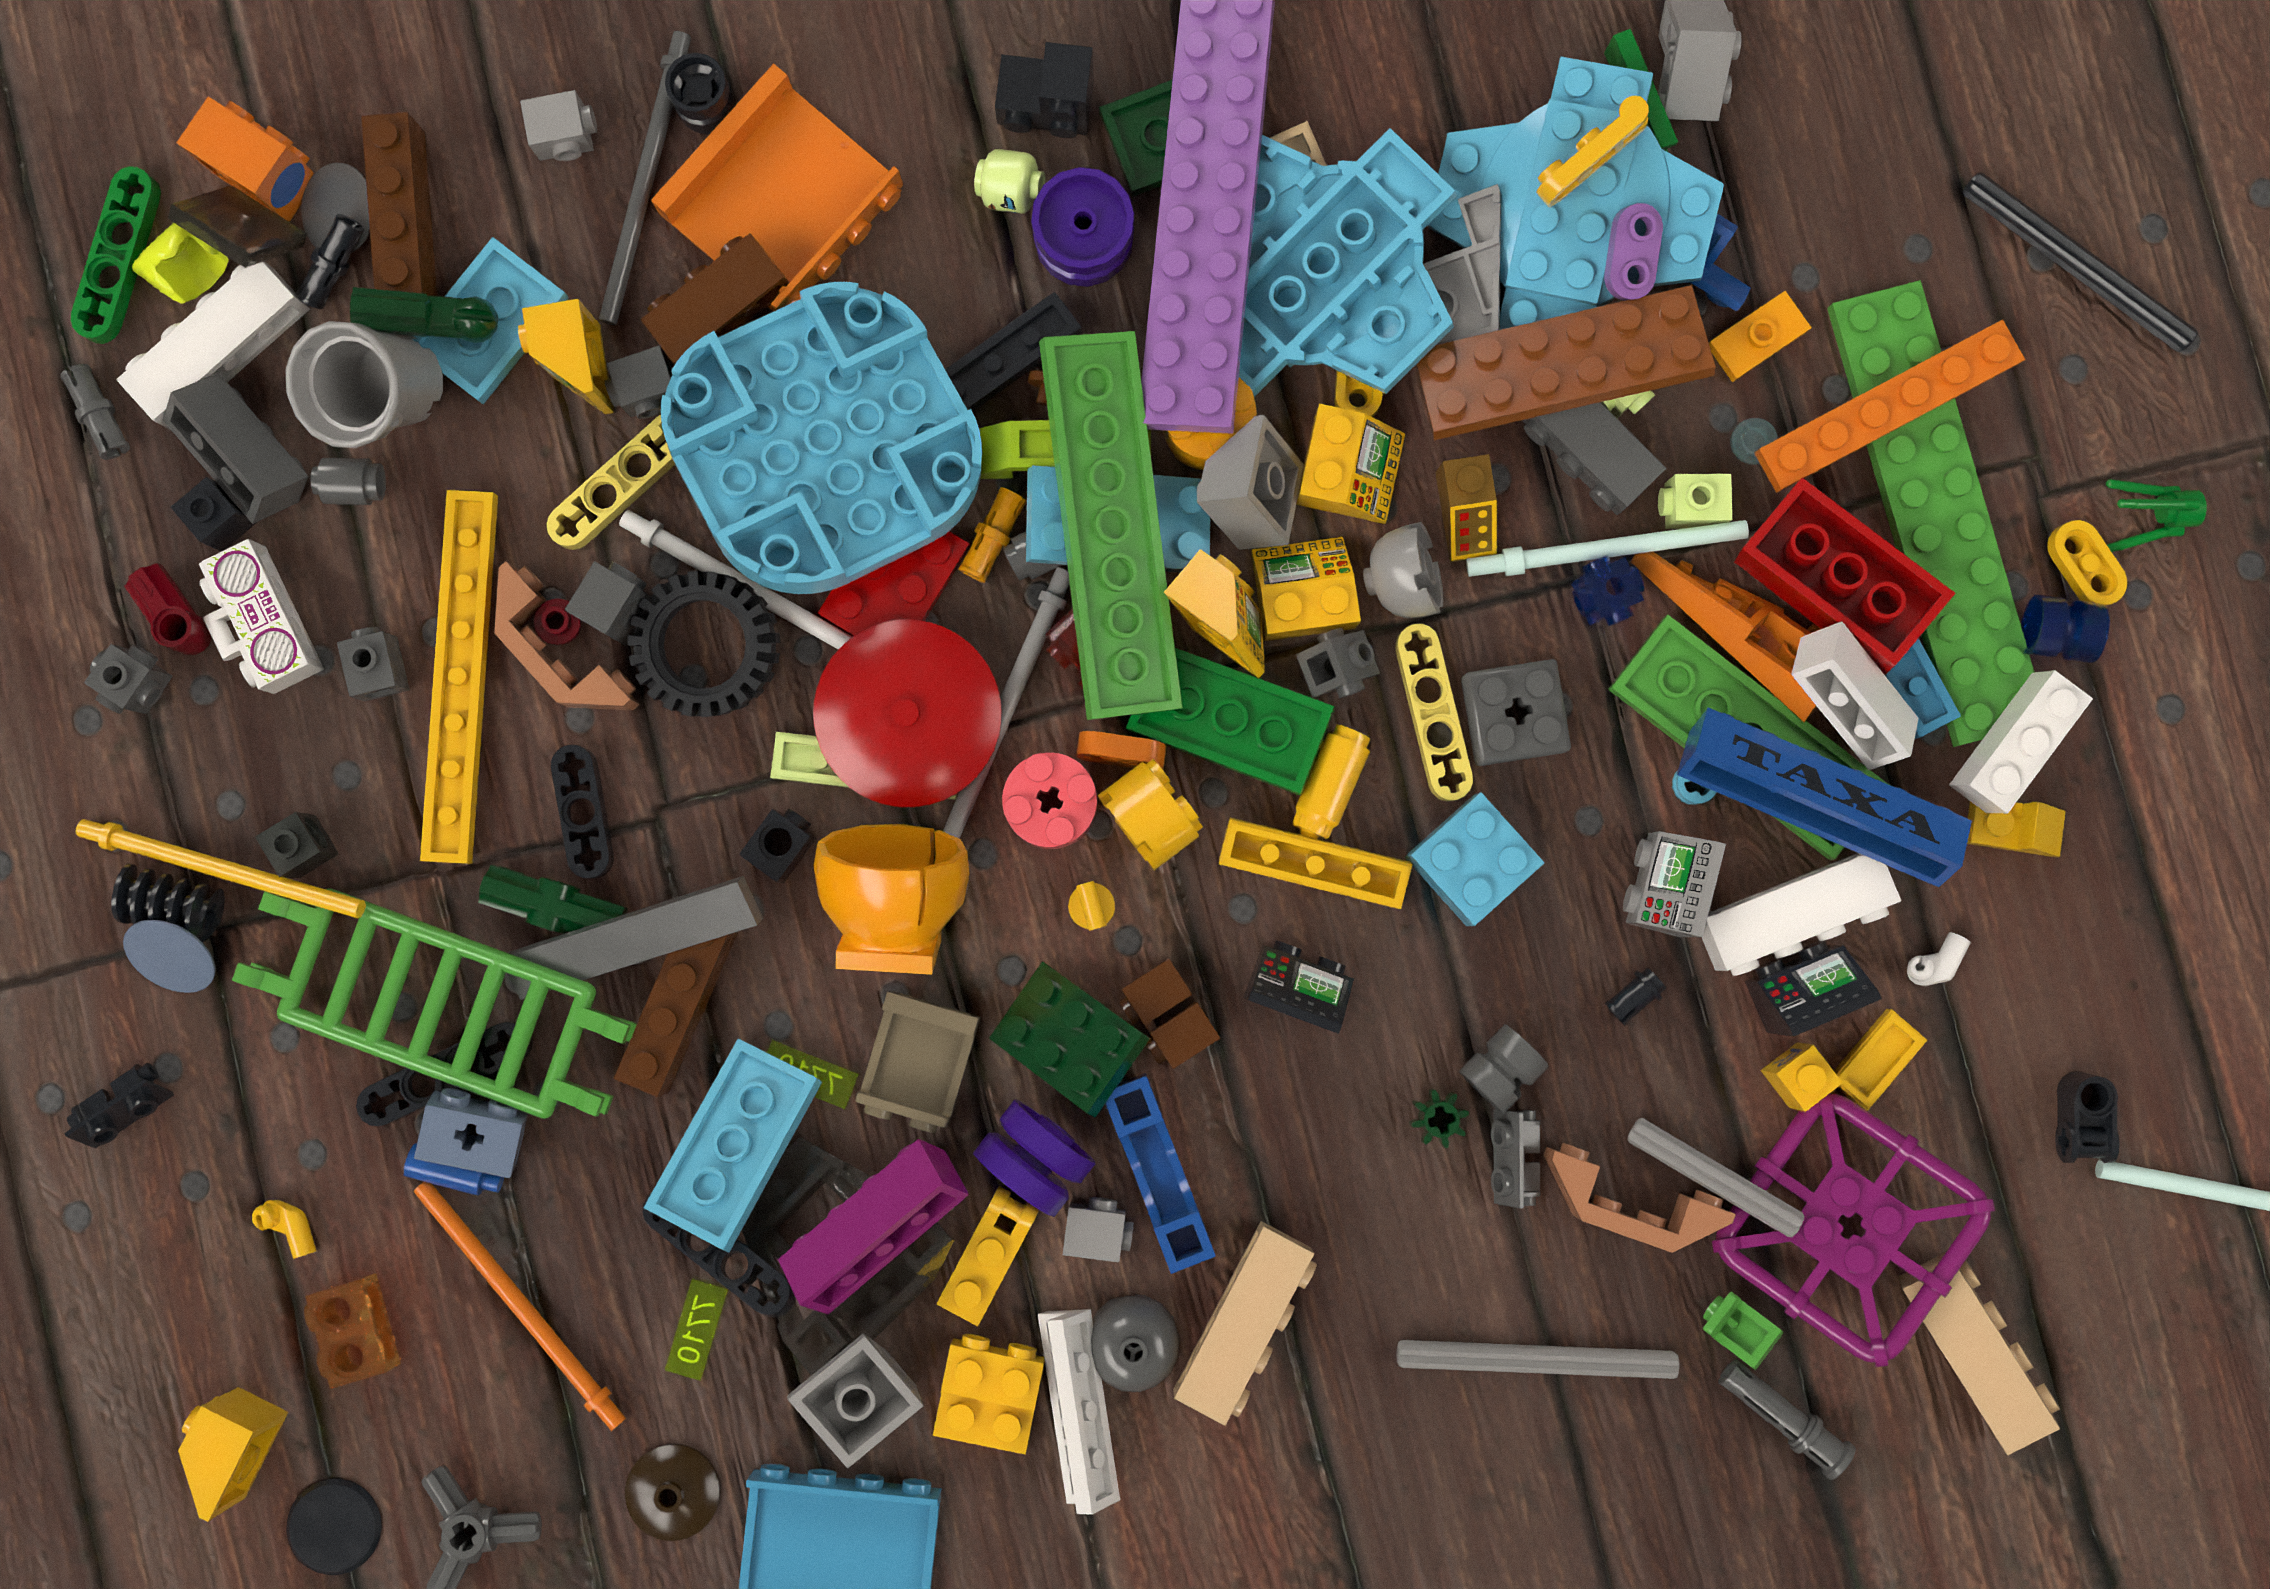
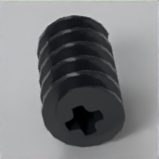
M127 863L121 869L115 881L111 898V910L113 917L119 923L135 924L144 920L166 921L185 928L203 943L210 938L221 922L225 904L224 891L222 888L216 890L209 899L210 888L208 884L199 883L191 894L192 883L190 879L181 878L174 887L172 874L163 873L156 882V873L153 869L145 868L138 876L137 866Z

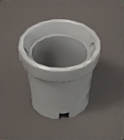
M328 321L307 330L293 346L286 366V394L295 417L312 436L332 447L358 448L385 438L395 428L410 426L426 420L431 414L427 412L431 409L433 401H440L443 392V373L436 355L430 348H422L418 342L412 340L417 339L414 336L376 332L359 323Z

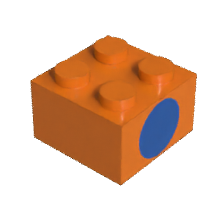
M208 96L176 143L212 174L289 223L301 206L305 188L311 177L315 174L306 165L310 158L294 147L293 142L278 130L269 125L265 129L255 122V118L239 105L229 100L224 107Z

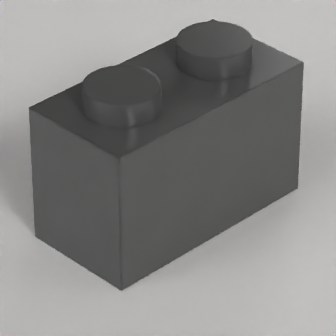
M594 561L565 608V611L627 646L628 635H633L635 632V626L630 625L633 615L640 614L642 608L638 605L644 597L650 598L651 596L643 591L647 583L638 578L634 573L613 561L608 569Z

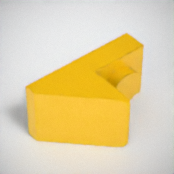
M1970 801L1968 819L1972 820L1967 844L2060 857L2066 811L2042 802H2031L2024 804L2015 803L2008 814L1985 813Z

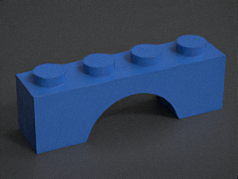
M1143 1073L1120 1082L1107 1100L1106 1106L1135 1175L1170 1273L1173 1274L1216 1257L1147 1074Z

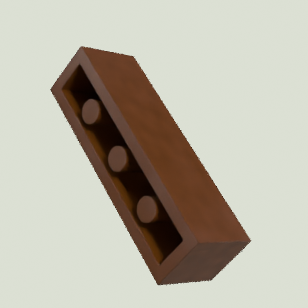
M408 112L361 116L374 289L424 293L430 296H437L425 131Z
M738 932L667 954L613 1079L655 1097L669 1094Z

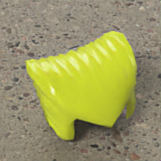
M193 210L176 220V222H173L154 242H151L134 261L132 269L136 274L152 284L153 287L157 288L160 293L183 304L198 298L210 289L225 272L229 259L217 238L209 229L203 214Z

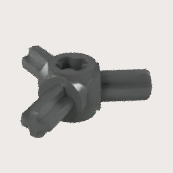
M445 1465L437 1467L422 1479V1485L444 1518L438 1523L442 1529L439 1547L443 1553L427 1583V1589H457L469 1563L479 1562L483 1552L495 1551L498 1543L536 1541L541 1537L542 1519L539 1512L498 1514L496 1507H489L479 1503L476 1497L469 1501ZM471 1524L477 1533H473L469 1537L463 1528H467Z

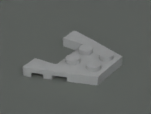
M1498 184L1458 199L1472 245L1423 264L1454 325V328L1436 345L1500 330L1501 192Z

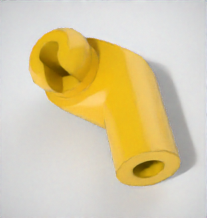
M268 1200L263 1205L254 1209L252 1221L256 1228L261 1231L272 1229L285 1234L293 1259L317 1251L306 1214L301 1209L281 1200Z

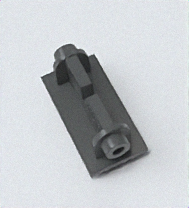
M1494 1109V1123L1491 1128V1140L1494 1145V1171L1491 1175L1494 1204L1515 1208L1536 1206V1197L1541 1196L1540 1162H1525V1153H1540L1541 1120L1536 1119V1110H1517V1112L1507 1110L1502 1114L1497 1109Z

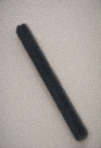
M1978 172L1965 185L1962 191L1965 197L2175 351L2181 352L2193 343L2198 335L2197 330L1987 175Z

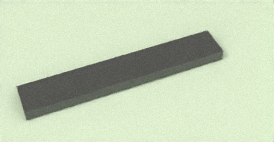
M744 876L507 953L577 979L585 980L757 926L764 918ZM508 974L520 1000L525 999L531 982Z

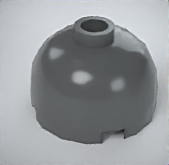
M1126 1295L1110 1299L1096 1311L1092 1319V1356L1095 1368L1106 1384L1120 1391L1142 1392L1156 1387L1172 1372L1179 1357L1180 1335L1174 1317L1162 1303L1146 1295ZM1130 1343H1137L1138 1345L1133 1346ZM1125 1348L1130 1351V1355L1124 1352ZM1143 1350L1140 1354L1135 1355L1136 1352Z

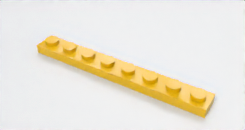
M447 490L420 854V861L472 864L498 507V495L493 492Z

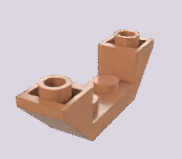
M505 561L499 567L494 633L556 703L571 708L632 711L640 704L631 695L636 690V687L618 668L611 673L610 670L598 665L574 687L572 684L578 680L574 673L560 659L553 663L545 655L542 649L547 646L546 642L528 624L523 629L521 628L535 615L537 609L547 601L539 592L544 585L525 565L519 570Z
M1562 1143L1560 1151L1546 1146L1544 1157L1572 1215L1583 1222L1673 1253L1732 1224L1736 1214L1721 1208L1724 1199L1696 1190L1694 1198L1679 1193L1668 1228H1665L1667 1219L1643 1210H1639L1637 1218L1621 1213L1622 1203L1595 1194L1593 1202H1590L1589 1199L1600 1166L1587 1161L1590 1152L1566 1143Z

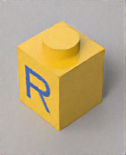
M1795 1043L1761 1070L1789 1108L1804 1112L1843 1083L1812 1044Z

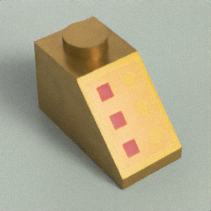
M1489 454L1443 461L1435 474L1450 562L1497 554V499Z

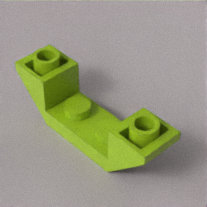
M1049 420L1007 421L979 428L982 442L980 479L1013 478V471H1027L1032 465L1055 467ZM1147 430L1151 455V430Z

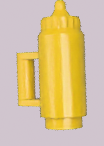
M1336 724L1332 734L1327 733L1325 740L1322 741L1319 754L1312 767L1303 793L1295 806L1296 815L1293 819V826L1300 829L1301 835L1327 840L1332 830L1339 825L1370 751L1367 749L1370 742L1369 737Z

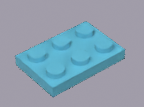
M494 237L489 240L444 296L463 299L476 296L491 303L498 314L497 331L493 336L479 343H472L458 338L414 336L417 339H412L418 342L422 348H430L437 357L442 373L482 404L487 401L524 354L518 335V325L524 324L522 308L567 301L569 298L563 290Z

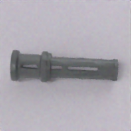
M1734 1359L1726 1366L1720 1375L1721 1378L1718 1379V1383L1736 1395L1743 1403L1788 1438L1787 1442L1791 1450L1797 1454L1803 1452L1822 1468V1474L1826 1478L1833 1480L1843 1473L1855 1455V1445L1850 1441L1842 1442L1823 1427L1824 1422L1817 1415H1806L1801 1410H1798L1786 1398L1753 1374L1738 1359Z

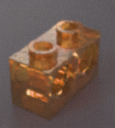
M376 1273L326 1287L305 1296L307 1301L304 1309L306 1324L310 1331L315 1332L320 1349L317 1353L318 1368L321 1375L328 1379L330 1389L386 1373L401 1364ZM338 1297L346 1300L350 1306L351 1312L348 1320L341 1318L335 1310V1302ZM349 1344H354L361 1349L363 1353L361 1366L350 1361L347 1354Z

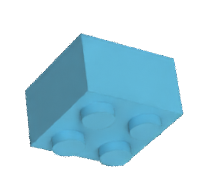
M1482 792L1469 798L1405 856V859L1408 862H1412L1413 868L1466 926H1475L1545 863Z

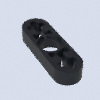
M566 745L558 749L553 755L551 772L567 863L571 871L577 876L597 879L606 875L614 863V852L598 762L590 750L578 745ZM575 754L576 759L585 761V768L578 770V777L581 785L586 786L590 784V792L577 790L567 794L566 787L576 788L573 774L564 772V765L571 763L570 755ZM586 798L594 805L595 815L588 824L577 825L571 818L570 810L574 802ZM598 829L599 837H589L592 850L600 851L602 859L595 861V869L591 871L589 865L580 863V856L587 853L586 841L581 838L575 840L574 833H591Z

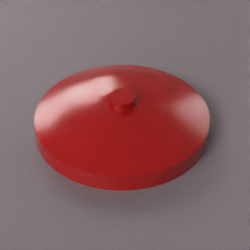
M909 619L894 620L871 626L859 632L842 645L832 656L820 677L816 689L813 709L814 728L825 760L833 772L849 788L872 801L884 805L921 807L944 801L958 794L982 773L989 763L999 740L1002 726V702L996 679L981 654L964 638L943 626L931 622Z

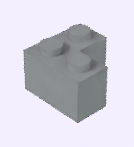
M1665 0L1658 35L1665 54L1658 95L1668 119L1719 121L1722 104H1728L1732 91V78L1728 75L1731 60L1738 59L1741 49V32L1736 31L1733 23V13L1728 11L1724 0Z

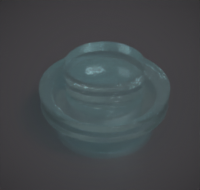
M1749 418L1742 421L1733 430L1730 439L1731 449L1740 461L1750 465H1757L1760 463L1754 452L1778 439L1776 430L1769 422L1760 418Z

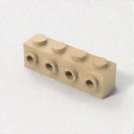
M1260 1221L1173 1389L1174 1399L1226 1426L1231 1414L1239 1417L1250 1396V1391L1245 1387L1253 1372L1261 1374L1272 1354L1273 1348L1267 1345L1275 1329L1282 1332L1293 1314L1295 1306L1289 1302L1298 1286L1305 1289L1314 1274L1317 1263L1311 1261L1314 1256L1311 1247Z
M1946 1252L1920 1266L1932 1273ZM1965 1260L1949 1283L1952 1287L1950 1293L1946 1298L1940 1296L1923 1322L2007 1455H2010L2059 1430V1425L2053 1413L2060 1410L2045 1383L2036 1387L2026 1371L2034 1368L2019 1342L2009 1345L2000 1330L2007 1327V1324L1992 1300L1983 1304L1974 1288L1980 1286L1981 1283L1967 1260ZM1905 1273L1899 1276L1903 1291L1910 1302H1912L1923 1286V1283L1910 1274Z

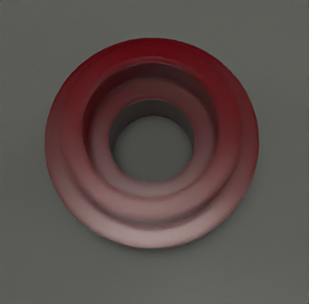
M558 598L544 602L537 609L534 617V627L538 636L545 642L552 645H565L578 636L582 627V620L565 611L569 601ZM561 613L564 617V624L559 629H552L550 627L551 617L554 614Z

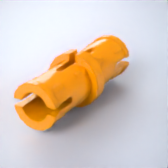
M1000 487L983 523L978 522L974 530L977 535L968 554L960 565L959 571L981 583L986 582L997 556H999L1002 548L1008 546L1011 541L1008 536L1018 515H1020L1027 502L1026 499H1023L1022 496L1011 490Z

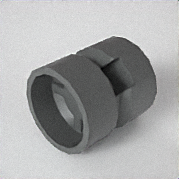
M1506 1024L1486 1042L1488 1048L1486 1054L1476 1053L1459 1070L1463 1078L1502 1114L1522 1096L1519 1088L1522 1084L1532 1085L1549 1068L1548 1063Z

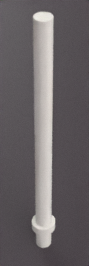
M630 510L625 511L621 517L619 526L639 536L643 545L649 548L655 545L701 572L725 574L737 578L742 583H747L754 588L753 592L757 596H762L768 603L765 606L766 609L838 650L853 637L663 529L664 525L655 519L650 522Z

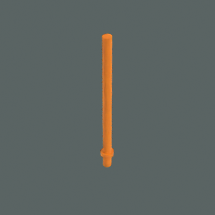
M428 1182L420 1184L413 1191L587 1401L583 1405L590 1413L594 1410L610 1431L614 1430L626 1417L608 1397L612 1394L607 1386L602 1389L435 1186Z

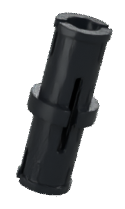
M343 214L335 216L331 229L321 247H316L310 256L313 262L301 286L295 293L299 300L313 308L323 309L325 307L326 301L340 276H345L350 267L347 261L365 231L360 223Z

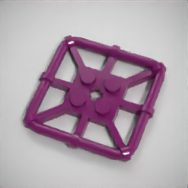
M1829 1093L1806 1112L1798 1111L1767 1157H1760L1754 1165L1758 1170L1750 1180L1751 1183L1765 1191L1775 1181L1806 1203L1801 1210L1804 1214V1221L1798 1232L1793 1237H1787L1779 1231L1736 1237L1750 1214L1732 1205L1729 1211L1736 1214L1732 1224L1716 1232V1240L1712 1241L1714 1253L1719 1252L1721 1259L1733 1271L1786 1307L1784 1313L1791 1318L1800 1317L1853 1356L1863 1361L1874 1363L1875 1367L1888 1366V1360L1894 1359L1904 1350L1940 1296L1946 1298L1950 1293L1952 1287L1949 1283L1986 1232L1991 1220V1212L1996 1210L1993 1199H1988L1981 1188L1917 1145L1919 1142L1917 1138L1911 1134L1905 1137L1850 1099L1839 1094ZM1834 1113L1839 1114L1895 1152L1874 1183L1845 1164ZM1821 1115L1832 1168L1815 1192H1812L1783 1172L1782 1168ZM1907 1160L1964 1198L1967 1203L1914 1211L1887 1193L1885 1189ZM1856 1213L1863 1218L1860 1226L1866 1231L1861 1238L1857 1235H1852L1848 1240L1841 1235L1843 1226L1838 1223V1220L1842 1215L1850 1218ZM1970 1215L1969 1220L1932 1273L1898 1251L1916 1223ZM1791 1242L1817 1260L1818 1264L1800 1290L1796 1292L1743 1255L1739 1249ZM1891 1261L1923 1283V1286L1887 1338L1883 1340L1872 1286ZM1829 1269L1858 1289L1869 1342L1809 1301V1298Z

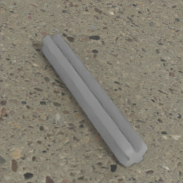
M1639 1118L1630 1130L1627 1138L1629 1143L1785 1236L1793 1237L1800 1229L1804 1221V1214L1644 1118Z

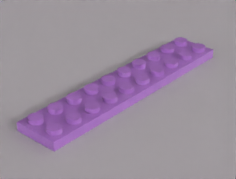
M1181 0L1141 380L1146 415L1143 423L1147 424V430L1233 434L1275 0Z

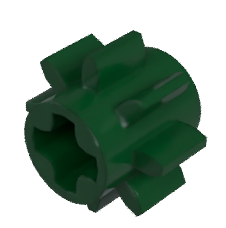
M1432 1088L1429 1089L1430 1100L1424 1104L1413 1100L1412 1104L1415 1108L1419 1109L1418 1118L1409 1121V1125L1415 1128L1422 1127L1425 1130L1421 1136V1142L1425 1145L1430 1143L1433 1136L1439 1138L1442 1147L1449 1148V1136L1454 1133L1459 1136L1466 1135L1465 1131L1459 1127L1460 1118L1468 1116L1469 1111L1465 1109L1456 1110L1453 1106L1457 1100V1094L1451 1092L1443 1101L1439 1099L1437 1091ZM1436 1107L1449 1113V1118L1443 1120V1129L1441 1130L1435 1125L1428 1123V1118L1435 1116Z

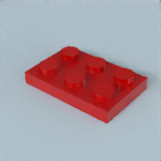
M948 531L937 540L846 585L831 590L818 614L852 636L883 622L906 619L925 621L970 549V543Z

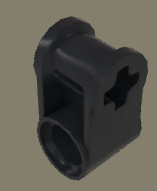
M2075 1071L2062 1077L2058 1083L2055 1143L2057 1154L2063 1163H2074L2077 1158H2099L2103 1163H2114L2117 1160L2120 1148L2117 1131L2118 1094L2117 1089L2108 1079ZM2090 1084L2093 1089V1097L2084 1106L2081 1101V1093Z

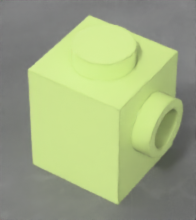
M1675 474L1664 483V488H1660L1658 494V511L1660 516H1665V529H1684L1732 521L1731 474Z

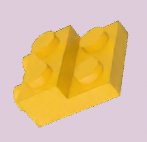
M963 1334L962 1340L953 1338L944 1373L933 1436L1026 1455L1044 1366V1357L1036 1355L1037 1349L1028 1345L1010 1343L1008 1349L989 1346L991 1340L979 1335Z

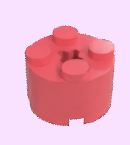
M1039 753L1023 760L1010 773L1002 795L1004 815L1014 832L1027 843L1043 849L1066 847L1081 839L1091 828L1098 807L1095 784L1088 771L1073 758L1059 753ZM1053 789L1059 791L1058 799L1063 803L1060 810L1051 808L1048 814L1042 812L1043 804L1038 799L1041 793L1049 795Z

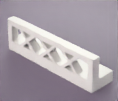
M1091 1309L1045 1311L1038 1314L1066 1503L1075 1504L1077 1514H1094L1120 1501L1102 1379L1095 1368L1092 1356L1091 1336L1093 1320Z

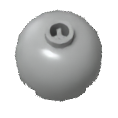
M1422 522L1402 526L1381 537L1371 551L1370 567L1363 570L1364 583L1370 596L1377 594L1381 605L1396 616L1404 618L1424 617L1440 613L1439 608L1443 607L1444 603L1438 561L1432 562L1427 550L1432 548L1433 544Z

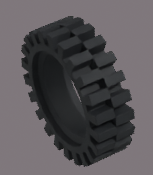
M690 571L685 575L676 574L669 577V582L665 584L658 583L651 589L653 595L650 598L644 597L638 606L642 610L639 615H633L630 625L635 626L634 635H628V645L634 646V655L629 656L631 666L638 667L640 673L635 675L640 685H647L650 689L647 694L653 700H661L664 703L663 707L670 711L682 712L681 715L691 717L732 713L731 711L742 709L749 705L751 699L758 698L765 691L762 689L764 684L771 682L775 674L771 670L774 663H779L780 653H776V643H781L780 633H775L773 624L777 623L774 613H769L765 606L768 603L762 596H757L753 592L754 588L747 583H742L735 577L715 572ZM698 601H713L729 609L739 620L744 630L746 642L745 655L740 668L726 682L712 688L696 687L680 679L671 669L664 648L665 633L672 618L688 604Z

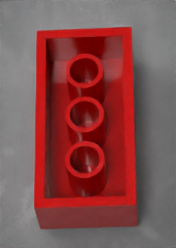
M1804 478L1797 482L1742 548L1734 563L1819 628L1823 629L1842 621L1884 675L1897 665L1956 594Z

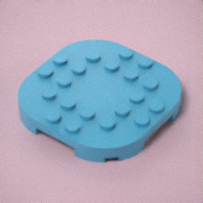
M831 282L808 287L799 291L800 300L720 337H717L715 331L705 335L690 346L678 359L671 370L672 377L667 386L665 396L662 395L661 422L669 452L722 553L739 572L750 580L764 587L784 593L813 594L836 589L937 540L950 531L968 511L980 482L982 442L977 421L972 410H967L927 338V329L917 315L893 295L885 291L881 295L873 291L861 289L858 283Z

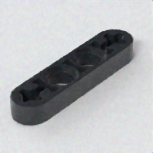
M503 1022L486 1029L481 1041L485 1040V1048L501 1043L504 1040L502 1033L504 1031L508 1035H512L516 1022ZM532 1037L529 1042L524 1059L529 1055L530 1051L532 1050ZM459 1043L431 1057L452 1064ZM480 1043L476 1053L478 1069L475 1073L489 1077L498 1073L506 1051H500L489 1056L487 1050ZM490 1058L495 1062V1065L492 1067ZM405 1068L362 1090L356 1104L358 1115L362 1121L371 1126H382L394 1123L425 1108L431 1095L421 1097L415 1093L412 1087L413 1077L418 1072ZM435 1079L434 1091L441 1092L447 1088L462 1090V1088ZM400 1091L404 1097L403 1100H398L385 1108L387 1116L382 1111L374 1113L371 1105L377 1101L375 1093L380 1097H385ZM406 1101L410 1104V1106L407 1107V1108H406Z
M649 1194V1195L647 1196V1198H646V1200H645V1202H644V1204H643V1207L645 1206V1204H646V1202H647V1200H648V1198L650 1197L651 1194ZM643 1208L644 1220L652 1229L752 1309L765 1316L777 1318L785 1315L792 1309L796 1297L786 1276L739 1238L736 1239L729 1253L712 1244L705 1250L695 1251L690 1243L692 1233ZM736 1253H744L748 1260L746 1273L741 1278L730 1279L725 1271L728 1258ZM757 1278L772 1287L778 1286L779 1283L781 1284L777 1290L781 1299L777 1304L769 1301L764 1305L767 1300L766 1294L757 1287L752 1286Z

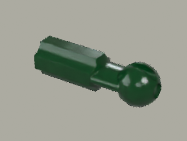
M353 287L350 298V323L363 324L376 332L420 337L458 338L472 343H479L488 340L497 331L498 314L494 306L487 300L476 296L463 299L430 296L424 293Z

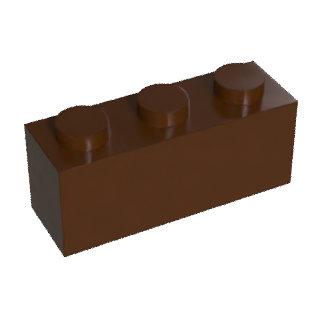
M751 233L744 238L742 236L735 237L726 243L720 251L721 256L708 266L701 265L693 269L685 277V284L672 295L667 293L655 299L647 309L649 313L640 319L674 364L690 346L705 335L715 331L717 337H720L746 325L771 305L780 294L778 290L782 286L786 287L790 283Z

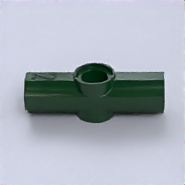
M490 865L489 870L483 876L479 888L478 903L526 918L525 922L562 934L627 914L628 910L627 907L581 893V889L546 877L537 879L503 866Z

